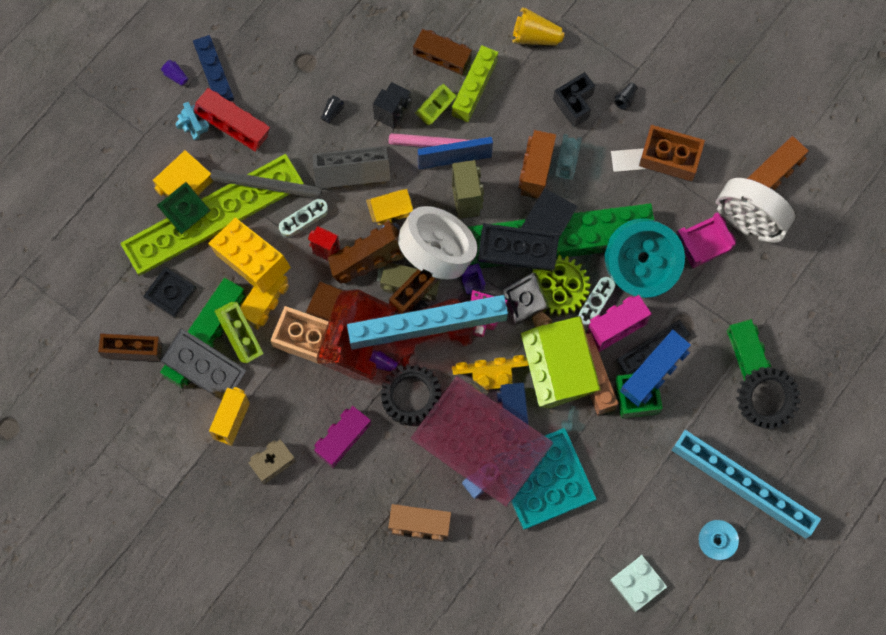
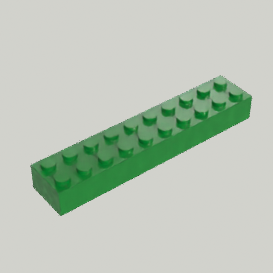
M652 204L574 213L558 240L556 259H558L559 255H561V258H566L567 256L574 257L605 253L610 237L621 225L635 219L645 218L654 220ZM526 219L493 223V225L521 228ZM483 225L468 227L477 244L476 256L469 266L478 263L480 269L505 266L478 261Z

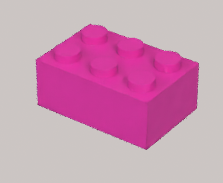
M639 295L634 298L630 296L623 301L622 305L618 307L614 305L609 308L605 315L593 317L590 320L591 323L586 334L592 333L598 352H601L647 325L651 312Z

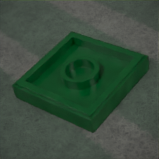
M187 182L183 183L157 204L158 209L181 235L211 211Z

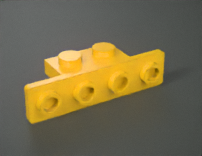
M516 355L512 359L499 357L495 358L494 361L477 360L472 364L459 362L456 363V366H452L453 375L472 373L474 391L500 388V385L513 384L511 368L529 366L527 357Z

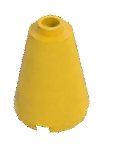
M521 8L520 12H523L521 17H517L513 36L516 39L512 40L513 43L555 46L562 43L565 33L562 32L561 27L527 8Z

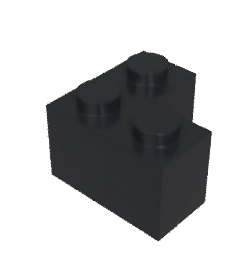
M585 72L554 90L553 101L573 127L586 121L590 116L591 109L585 100L593 96L595 85Z
M393 82L390 83L387 90L381 89L373 102L374 119L394 128L396 123L399 124L403 118L402 113L405 108L408 109L412 103L411 91Z

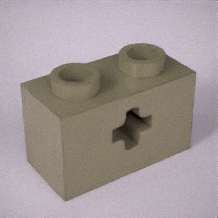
M281 439L279 441H272L267 445L265 451L262 453L257 452L250 458L251 461L248 462L263 485L296 462ZM268 458L274 459V463L268 462Z

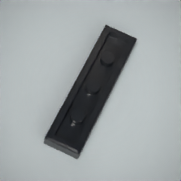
M679 319L619 357L616 362L626 375L632 374L672 330L684 339L690 337L691 334Z

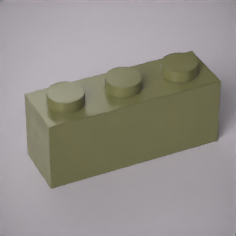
M394 263L386 264L383 269L380 288L384 292L393 294L417 269ZM441 279L421 300H425V302L436 301Z

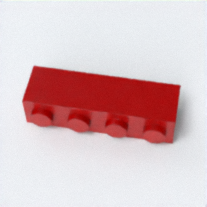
M209 88L195 102L194 113L254 152L259 149L268 137L270 127L265 122L259 121L249 112L240 109L233 102L226 100L219 93Z

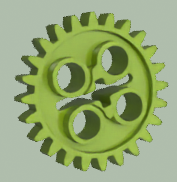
M561 255L558 256L554 272L532 270V273L537 274L540 284L544 282L550 284V288L542 287L550 306L548 308L550 315L557 311L558 317H560L562 311L566 316L568 315V310L575 313V306L581 309V302L585 303L587 300L584 296H589L587 289H590V284L586 283L589 281V277H584L587 271H580L582 264L575 266V259L571 263L568 262V256L565 260H562ZM561 270L564 275L558 276L555 274V271ZM574 283L577 285V288L571 289L568 284ZM559 295L562 296L564 300L562 302H558L555 300L554 297Z

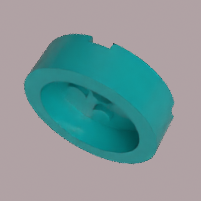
M645 218L631 220L621 225L610 237L605 252V265L611 279L625 292L633 296L639 295L643 298L661 295L672 288L679 280L685 264L684 248L676 233L658 221ZM641 252L648 253L646 262L639 261L638 256Z

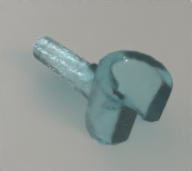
M571 406L568 420H562L561 429L565 428L567 432L572 430L575 406Z

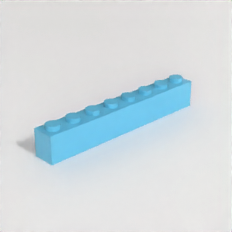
M504 295L350 323L347 324L351 349L507 321L508 312Z
M684 430L671 450L805 539L812 535L821 518L687 430Z

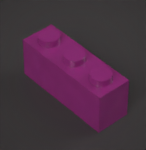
M354 406L350 409H345L340 416L341 420L337 424L333 423L327 430L328 434L324 439L321 437L314 445L316 447L314 449L315 454L332 468L338 464L371 426V420Z

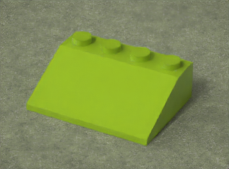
M580 316L539 326L521 333L539 407L550 409L601 391Z

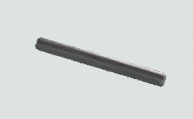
M213 169L211 172V179L214 181L313 198H320L322 192L320 187L216 169Z

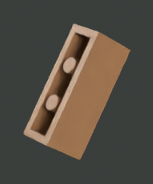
M392 504L388 529L392 531L393 535L404 536V533L412 534L414 538L423 539L424 536L432 537V540L443 541V539H448L451 512Z

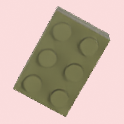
M475 160L452 164V190L458 219L480 216V209H483L484 188L483 184L480 183V167H476Z

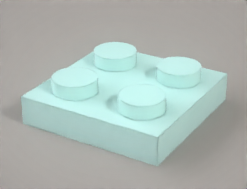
M642 555L610 580L635 612L667 588Z

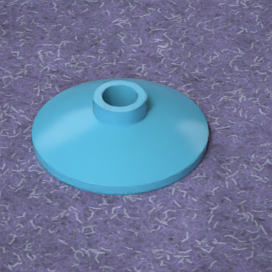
M710 521L703 526L699 533V546L703 553L711 559L725 560L731 557L738 548V534L735 528L725 521ZM714 538H719L721 543L719 545L715 544Z

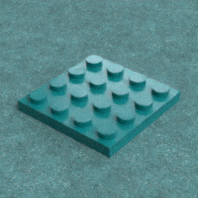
M565 428L492 458L499 469V475L523 531L597 500Z

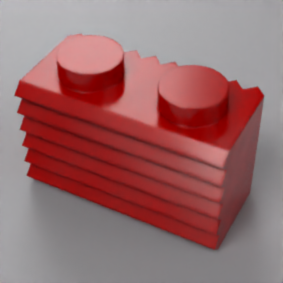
M319 226L310 232L308 240L310 241L309 246L312 248L313 255L316 254V256L323 257V260L326 259L328 261V257L339 251L338 235Z

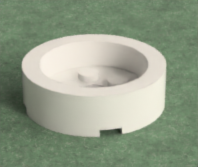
M745 178L730 179L716 200L719 214L730 225L746 235L752 233L759 236L758 240L771 243L782 241L795 220L794 210L783 197L767 186Z
M429 206L418 207L410 213L400 228L398 244L404 256L419 270L425 269L433 273V277L440 279L458 278L465 272L476 256L477 244L471 231L461 220L442 209Z

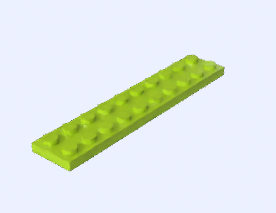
M286 154L247 174L304 184ZM230 183L201 199L211 211L182 235L166 218L120 244L138 276H141L220 233L235 217L242 221L288 196L290 193Z

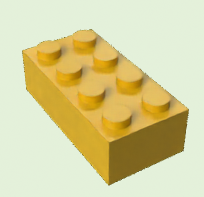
M236 217L208 243L216 256L263 294L291 268L279 251Z

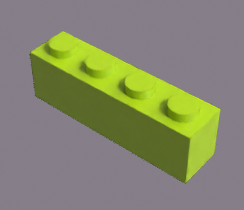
M481 45L452 106L453 117L469 123L498 62L497 51Z

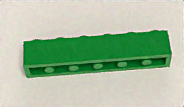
M224 277L187 332L213 348L215 339L219 338L224 332L215 310L230 302H237L241 306L246 299L244 289ZM166 365L160 371L163 378L181 389L184 385L190 383L188 379Z

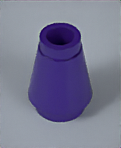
M168 60L161 68L164 76L180 86H183L189 79L176 61Z
M374 350L368 364L372 365V368L391 372L393 369H396L398 362L382 351Z

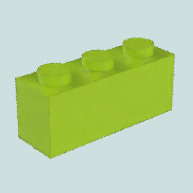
M230 302L215 310L240 362L248 363L264 354L237 302Z

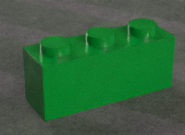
M752 319L732 324L728 327L726 331L744 381L747 374H752V370H759L760 367H771L770 361L766 360L764 355V344L758 338V327L756 324H753Z

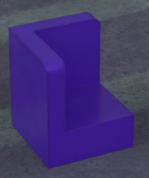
M479 263L468 266L461 275L466 294H472L473 288L480 291L485 290L486 284Z

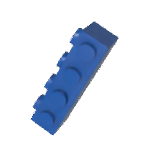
M672 330L622 386L620 392L637 406L642 402L646 404L653 396L651 391L654 388L658 390L665 382L663 378L666 374L671 375L678 367L675 364L679 360L683 362L690 354L688 349L691 344Z

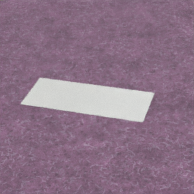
M643 149L611 151L613 171L647 169L639 166Z

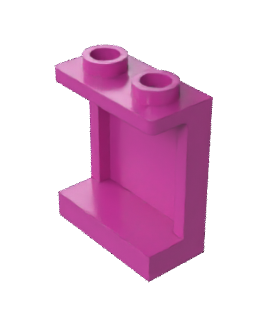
M718 212L712 218L688 229L683 227L676 233L681 240L684 253L692 268L732 251L736 245L733 233H729L724 217H720Z

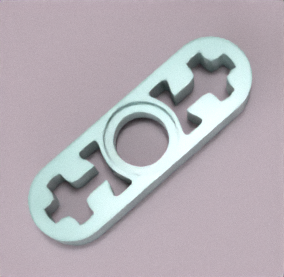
M316 199L282 220L279 224L281 235L285 238L293 237L326 216L328 213L327 203L322 199ZM316 206L322 207L323 211L316 210ZM302 214L309 216L308 221L305 223L298 220ZM284 226H291V231L285 230Z
M603 277L599 280L579 312L578 317L582 318L584 327H588L591 323L589 319L587 321L583 320L589 309L592 310L590 319L599 315L613 293L615 283L611 278ZM608 283L610 289L607 288L604 294L602 295L600 292L602 291L603 285ZM597 297L602 301V304L598 307L593 306L591 299Z

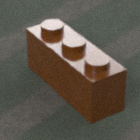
M422 29L413 45V55L462 76L472 58V50L467 45L457 44L448 37L443 38L432 30Z
M417 269L389 298V306L398 314L408 313L440 278L433 277V273L425 269L422 271Z
M100 333L98 353L102 358L143 361L161 360L162 342L158 336Z

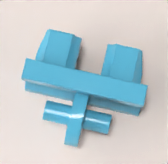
M189 102L183 103L184 109L177 116L179 120L175 125L177 129H184V132L190 131L193 139L197 140L200 134L208 131L209 124L206 120L198 121L197 117L200 116L194 113L195 105L190 106Z

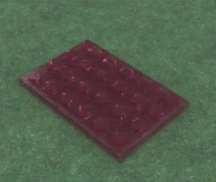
M458 376L455 377L410 438L417 445L506 508L553 445L551 440Z

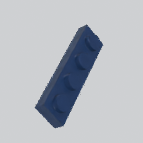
M210 35L193 40L210 89L219 93L226 100L233 101V94Z

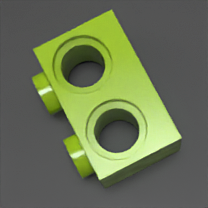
M442 84L430 95L415 114L425 124L430 125L457 96L445 84Z

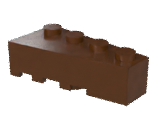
M390 220L384 223L383 228L379 230L375 228L370 231L371 235L365 239L360 237L355 240L352 247L346 246L328 257L333 278L340 284L348 283L358 276H364L374 269L382 268L386 264L401 260L404 257L398 244L399 230Z

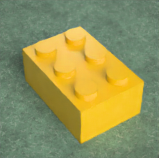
M407 189L366 200L372 222H377V224L381 225L388 220L391 221L393 217L395 219L406 218L413 211Z

